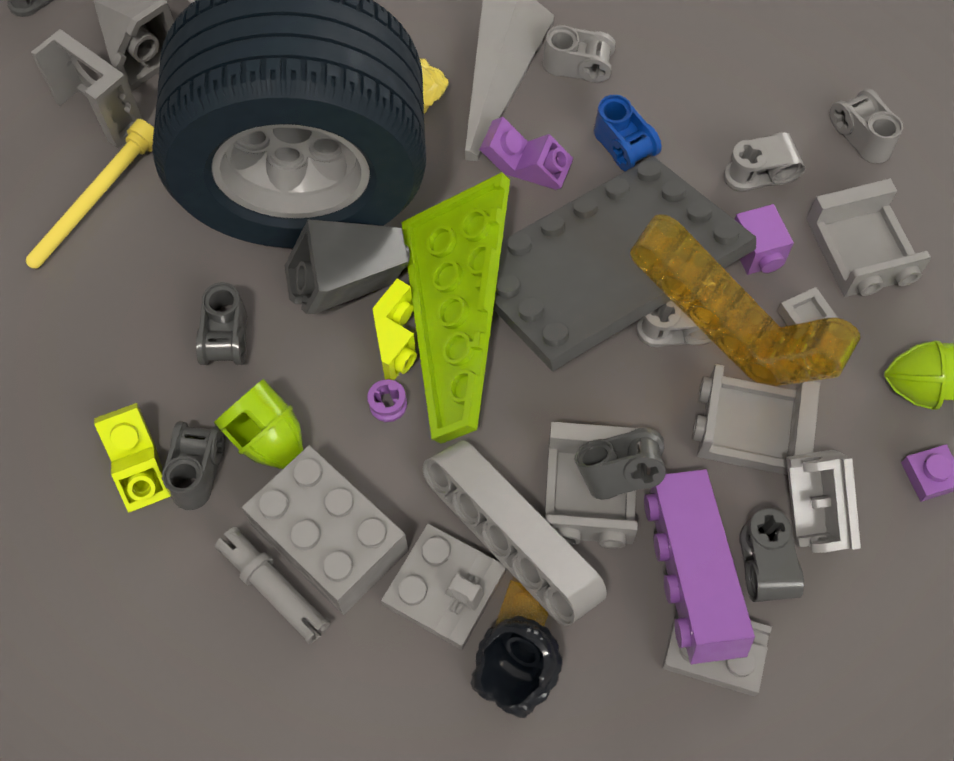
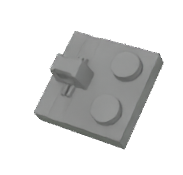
M427 524L382 598L381 603L387 609L463 650L504 577L507 568L501 562Z

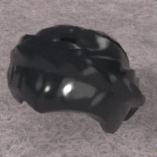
M518 615L505 619L497 626L488 629L484 639L479 643V650L476 653V668L472 673L471 679L472 689L478 692L480 697L485 700L495 702L497 707L501 708L504 712L518 718H526L527 715L534 711L537 705L546 701L550 690L556 686L559 680L562 657L558 651L559 645L557 640L551 635L547 627L540 625L535 620L526 619Z

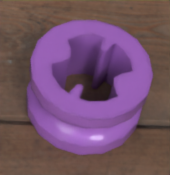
M390 379L380 380L369 389L367 394L368 404L375 418L383 422H393L404 415L407 409L406 394L402 385L397 381ZM390 394L394 405L385 408L381 396Z

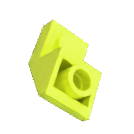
M398 278L372 308L385 380H395L400 373H407L417 357L414 333L402 327L407 323L414 309L411 286Z
M134 403L94 418V425L111 460V476L128 513L171 497L162 481L163 468L138 404Z

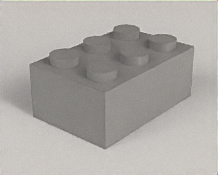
M310 445L241 507L251 526L343 615L408 552L405 533Z

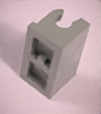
M834 449L786 457L795 544L798 547L811 546L813 553L861 548L853 459Z

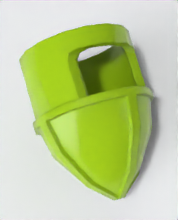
M934 340L913 346L892 361L884 371L885 379L896 393L914 405L932 410L940 409L944 400H954V343H941V341Z
M264 378L213 422L239 449L238 453L240 455L243 454L258 464L284 469L303 451L300 423L292 410L293 407L291 405L288 406Z

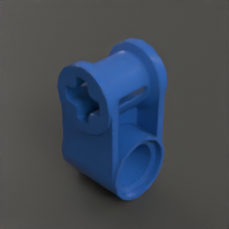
M609 95L600 101L594 125V135L612 155L614 161L622 170L627 171L633 168L636 162L648 155L656 156L660 154L662 145L658 133L642 118L628 99L620 95Z

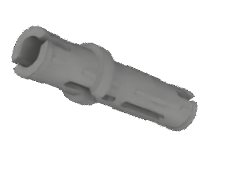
M237 527L226 531L224 535L235 547L229 541L225 542L222 538H219L215 544L216 550L221 552L241 572L239 578L246 585L252 584L300 633L308 644L315 642L321 635L308 622L318 631L321 629L322 632H325L330 625V621L325 619L272 565L274 560L266 552L260 553L242 535Z

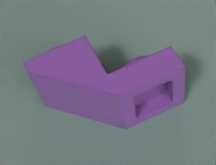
M504 117L492 121L479 149L504 174L555 190L562 187L573 161V157L550 134L527 141Z

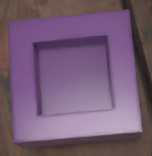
M947 444L906 456L901 462L920 502L954 492V458Z

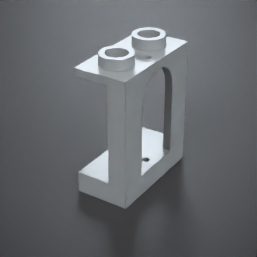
M61 29L31 51L55 102L59 106L75 93L80 92L88 98L107 141L116 148H119L126 142L127 130L137 119L143 120L125 74ZM77 59L99 74L101 78L95 81L84 71Z

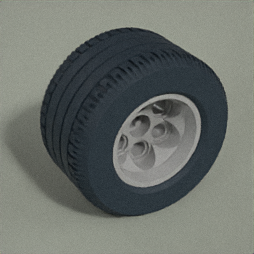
M195 0L176 18L167 33L161 50L152 147L156 171L162 184L173 199L198 221L222 234L254 244L294 248L308 219L378 226L386 225L414 199L422 183L426 168L423 75L420 58L414 42L402 24L384 7L373 0Z

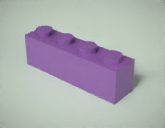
M707 469L666 474L664 480L659 485L651 488L650 494L644 495V507L647 520L655 521L658 533L654 534L656 558L659 562L665 561L668 575L664 576L666 599L669 604L675 603L679 617L674 622L679 648L687 649L690 665L747 657L755 635Z

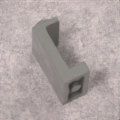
M891 178L816 196L806 218L844 297L859 293L862 296H868L878 292L883 287L894 284L899 286L910 285L921 278L922 272L931 260L928 251L915 254L890 206L897 193Z
M715 364L710 378L703 376L699 389L698 402L705 403L703 416H696L692 440L699 441L697 457L788 475L786 457L813 453L820 382L803 379L798 389L792 390L723 376L724 365Z
M551 422L544 519L570 545L578 544L580 540L595 541L601 547L611 549L623 548L626 544H633L638 531V522L635 521L636 490L619 494L610 499L601 500L594 498L574 458L579 448L590 441L614 437L639 428Z

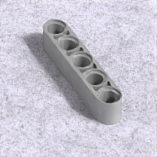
M463 440L424 461L423 473L431 489L558 623L570 626L606 599V586L600 575L470 443Z

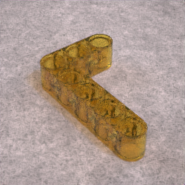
M659 214L652 217L630 250L633 261L756 383L781 386L836 378L842 373L861 339L860 333L855 326L836 317L780 327L677 220L670 216Z

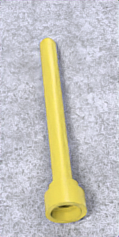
M137 119L127 130L128 136L125 138L127 142L125 146L28 254L26 264L30 268H39L138 154H144L146 151L151 152L153 150L154 127L145 120Z

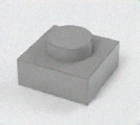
M816 287L781 302L777 310L799 343L834 328L839 320Z

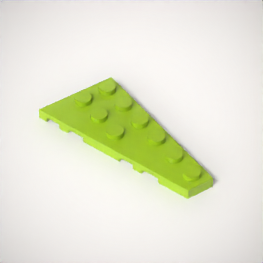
M503 172L401 222L404 244L408 245L410 251L407 268L414 306V318L431 439L440 444L476 431L478 428L510 179Z

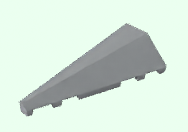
M537 0L482 1L465 160H479L481 156L479 149L492 121L498 119L502 112L508 108L528 72L529 63L534 54L539 52L548 29H551L553 26L554 15Z

